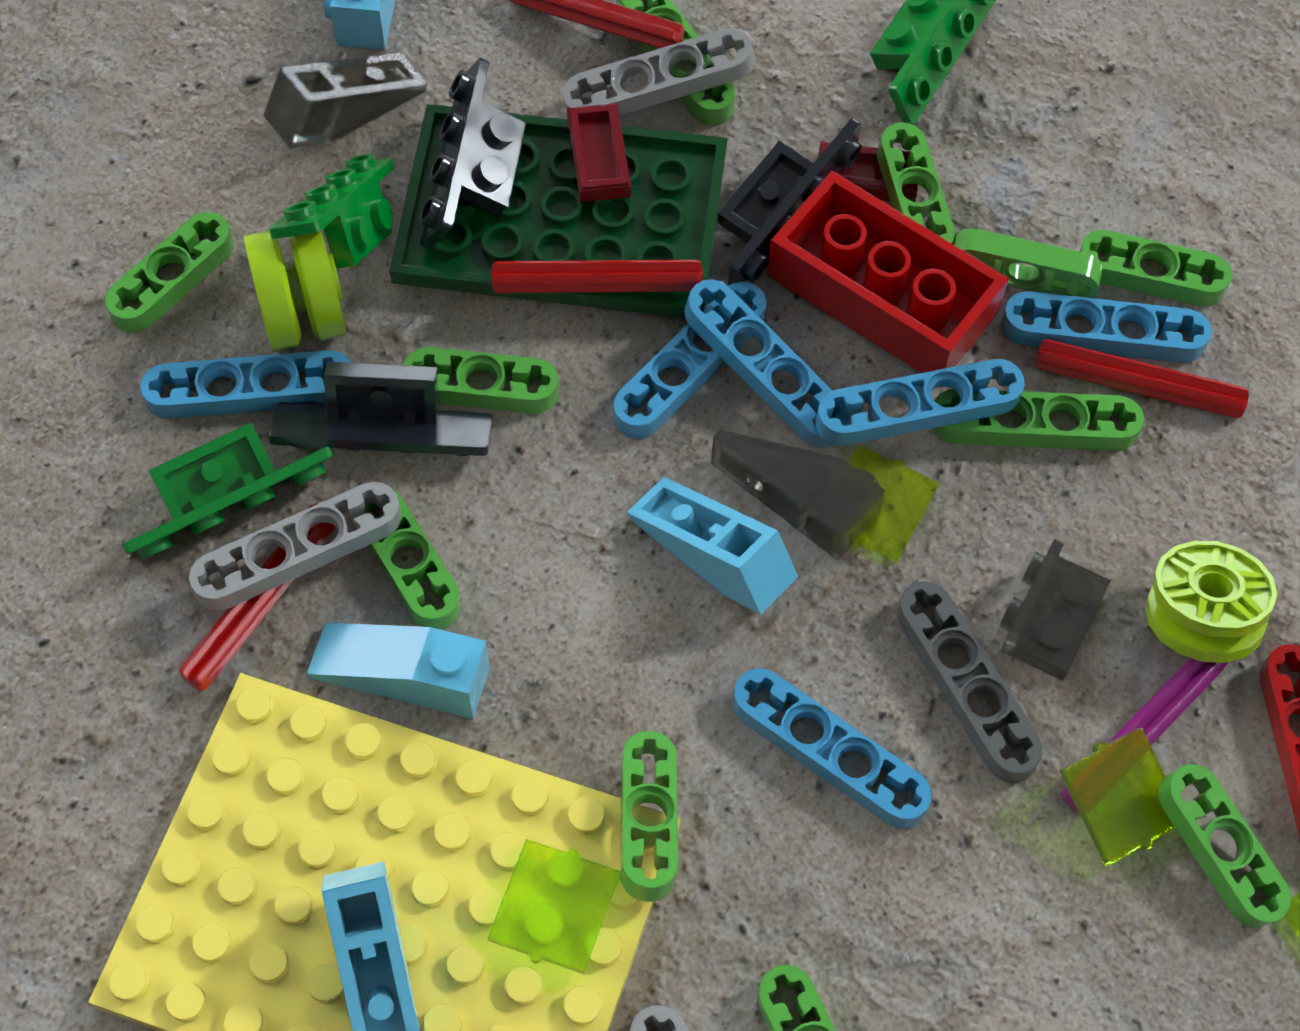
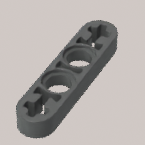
M920 581L913 583L905 589L898 606L897 618L901 628L988 769L995 777L1005 782L1017 783L1025 781L1034 773L1042 757V744L1039 736L949 594L941 586L933 582ZM916 601H920L924 607L931 605L936 607L932 621L939 633L931 640L927 638H930L934 626L924 613L913 614ZM948 644L957 645L967 652L969 664L964 668L950 669L939 660L938 650ZM975 692H987L997 700L999 712L991 717H980L969 708L967 703L968 697ZM1005 721L1010 722L1003 734L1009 745L1013 749L1023 747L1026 750L1021 765L1015 758L1005 760L1001 756L1006 742L997 729ZM994 732V734L991 737H989L986 733Z

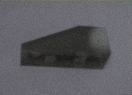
M401 52L281 67L263 116L290 149L331 143L421 95L426 91L428 83Z
M721 429L713 436L711 464L837 561L879 517L886 490L880 487L879 482L870 472L863 468L853 467L843 458Z

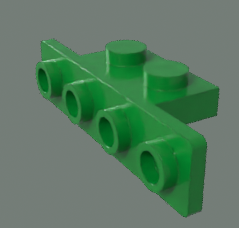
M906 0L869 54L878 69H900L888 90L904 123L914 125L996 0Z
M364 154L344 161L345 168L325 176L326 183L322 186L306 191L304 193L305 200L283 209L284 216L268 228L271 239L311 234L324 229L336 269L356 266L393 232L391 228L393 223L391 206L382 197L378 183L395 169L392 158L375 161L373 154Z
M250 422L150 469L149 474L173 520L121 545L127 556L138 551L142 560H145L174 546L169 536L190 526L193 534L197 535L224 522L225 519L221 511L241 502L245 511L276 497L272 486L292 477L297 487L326 473L322 463L333 457L329 446L275 471Z

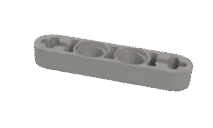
M722 29L587 70L572 76L566 82L563 89V99L567 108L617 103L620 116L733 82L747 76L754 67L755 53L752 41L748 34L741 29ZM735 48L738 58L728 61L725 51ZM709 54L712 67L707 69L703 56ZM690 60L697 64L695 71L685 78L673 77L670 74L671 68L679 61ZM640 74L648 78L646 86L638 92L630 93L622 89L624 81L632 75ZM606 85H612L615 97L609 98ZM592 92V102L583 105L582 94Z
M365 483L203 555L195 561L189 573V582L195 598L202 606L209 610L220 611L228 609L389 536L395 532L401 519L397 494L390 486L384 483ZM375 502L378 508H383L384 516L374 519L372 514L366 513L365 506ZM346 512H349L351 522L354 521L356 528L355 531L350 533L343 516ZM323 522L331 523L338 528L337 537L329 544L315 545L307 539L309 530L316 524ZM278 546L284 549L286 552L285 560L276 568L262 569L254 563L255 556L264 547ZM241 559H244L248 574L251 576L246 580L243 579L241 570H239L236 563ZM219 572L220 576L225 579L226 587L216 591L210 584L208 576Z

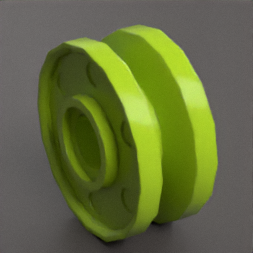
M1195 540L1174 546L1160 558L1152 581L1153 585L1145 605L1148 625L1158 639L1178 654L1201 662L1228 663L1247 657L1261 645L1278 593L1274 577L1263 563L1241 548L1219 541Z

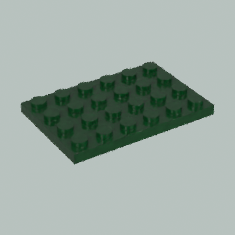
M426 104L389 270L391 283L685 318L684 309L690 291L496 293L492 288L491 269L496 261L698 260L702 265V281L709 280L728 138L621 126L631 182V197L580 202L567 119L507 113L526 123L508 207L500 215H495L459 198L451 230L431 249L420 245L424 226L419 224V216L423 205L432 194L434 183L429 181V174L435 159L442 152L444 141L439 139V132L452 106ZM702 302L700 310L704 312L705 302Z

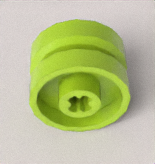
M269 230L243 236L256 294L273 352L300 346L302 332L297 312L307 310L313 335L318 340L324 341L347 335L339 301H344L333 255L331 252L327 253L322 231L289 237L294 260L286 262L283 260L278 239H271Z

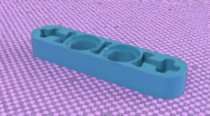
M713 279L703 280L696 284L690 291L684 309L685 318L691 328L803 441L817 448H826L834 445L828 443L819 435L813 423L821 399L831 392L832 389L730 287L723 282ZM715 300L720 304L718 312L712 310L705 314L700 310L702 302L709 304ZM735 318L736 321L731 324L726 334H722L720 331L723 324L728 325L731 319ZM743 333L753 335L761 344V353L755 356L741 354L734 346V337ZM777 371L791 373L798 380L799 390L794 394L780 393L772 385L771 375ZM807 393H810L813 396L809 404L805 403L801 411H799L796 406L801 403ZM841 409L833 410L832 418H838L842 426H848L850 417H844Z
M750 282L730 284L728 287L746 304L751 305L752 310L764 321L767 303L764 292ZM714 300L704 308L703 313L707 314L712 310L718 312L720 304ZM689 323L615 396L613 419L616 428L621 434L629 438L641 439L655 433L726 363L715 351H702L696 347L693 341L698 334L691 328ZM724 323L720 332L726 334L730 326ZM743 333L735 336L733 342L737 351L753 335ZM678 367L686 372L688 379L681 385L668 386L659 379L658 375L665 368ZM649 389H650V391H651V392L653 393V395H654L650 400H649ZM649 400L646 417L640 413L635 414L633 417L628 416V406L639 409Z
M1020 292L1013 295L1007 301L1001 320V328L1005 336L1012 342L1023 346L1039 347L1042 340L1049 339L1115 356L1179 363L1192 362L1198 359L1204 353L1212 334L1211 324L1207 318L1198 311L1188 308L1039 292ZM1020 313H1029L1033 325L1023 324V318L1020 316ZM1050 314L1057 315L1053 328H1049L1051 322ZM1072 315L1083 316L1091 322L1093 330L1088 333L1074 332L1067 326L1065 319ZM1124 321L1137 322L1145 330L1146 336L1141 339L1127 338L1119 330L1118 324ZM1159 326L1162 327L1159 336H1163L1161 340L1155 339ZM1178 329L1186 330L1188 338L1193 339L1192 342L1183 341L1182 334L1177 332Z
M324 350L164 363L152 367L145 373L141 379L140 389L150 412L159 418L166 419L275 410L276 405L280 402L326 405L323 380L327 362H351L344 354L338 351ZM300 372H306V388L301 386L298 374ZM273 373H284L290 377V383L287 387L278 392H268L261 387V384L265 377ZM229 377L236 381L233 391L225 396H213L207 392L209 384L216 378ZM192 381H195L196 390L198 392L197 397H192L190 394V392L193 391L191 386ZM174 384L175 389L171 390L170 397L160 398L159 394L164 392V385Z
M992 359L837 389L827 393L821 399L815 419L816 429L819 435L828 443L850 445L1002 415L1010 412L1017 405L1025 386L1024 375L1012 362L1004 359ZM990 379H996L999 386H1008L1005 395H1000L995 387L987 388ZM938 387L952 388L958 393L961 403L955 407L946 408L940 406L934 401L931 392ZM973 392H979L976 400L973 401ZM886 397H897L906 403L909 412L903 417L892 418L882 412L879 402ZM864 403H867L868 412L861 413ZM841 409L844 417H851L849 425L842 426L838 418H832L833 410Z
M756 668L746 671L739 677L734 687L733 708L736 716L743 723L887 824L896 828H909L917 825L924 819L932 800V793L928 781L919 772L776 673L767 669ZM763 688L769 690L768 702L781 713L785 703L792 705L786 710L780 726L774 724L777 711L771 706L761 702L754 708L748 704L750 697L748 690L756 694ZM800 718L813 719L821 726L823 736L816 743L803 744L792 736L790 731L791 724ZM849 751H858L869 759L871 771L866 776L851 778L841 771L838 765L839 757ZM881 769H884L888 772L884 782L887 787L880 784L877 794H874L869 789L875 785ZM905 788L911 789L915 793L912 803L916 808L910 804L904 805L901 810L896 808L892 804L895 794L890 789L897 793H901Z

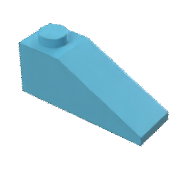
M663 477L627 511L632 522L719 593L760 615L798 578L778 530L666 477Z
M325 623L307 676L310 679L474 719L490 666L487 645L484 640L432 627Z
M385 861L324 875L321 892L352 1030L420 1031Z

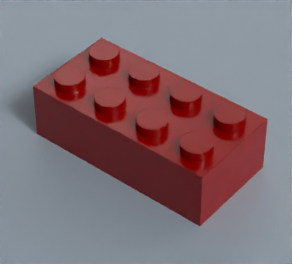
M834 171L829 173L771 239L767 276L920 373L957 366L999 313L1009 278Z

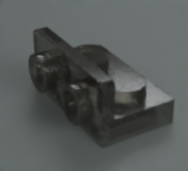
M1054 538L1046 556L1037 551L1034 553L1021 581L1031 587L1024 601L1016 597L1012 598L999 628L1008 632L1001 652L1063 681L1111 580L1060 557L1059 555L1065 543Z

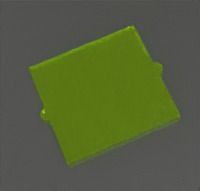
M859 445L818 515L816 523L850 539L851 545L855 548L862 545L898 563L934 498L940 483L905 467V462L902 459L893 461Z
M1136 728L1108 744L1104 742L1096 743L1093 745L1092 753L1059 770L1104 865H1112L1140 848L1143 850L1152 849L1155 845L1154 840L1175 829L1159 802L1158 789L1165 774L1143 728Z
M526 839L489 932L488 941L530 956V961L534 964L544 960L585 974L619 881L620 871L581 858L576 849H570L567 853Z

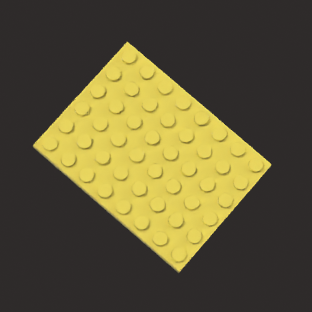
M240 673L88 1003L97 1010L156 1031H353L321 892L323 876L385 861L420 1031H609L654 901L646 902L635 899L626 892L621 883V798ZM643 805L636 806L632 811L634 819L644 826H657L666 819L664 812ZM678 817V830H679L680 821H681V818H680V817ZM644 846L641 869H643L644 878L655 879L658 871L654 867L655 846Z

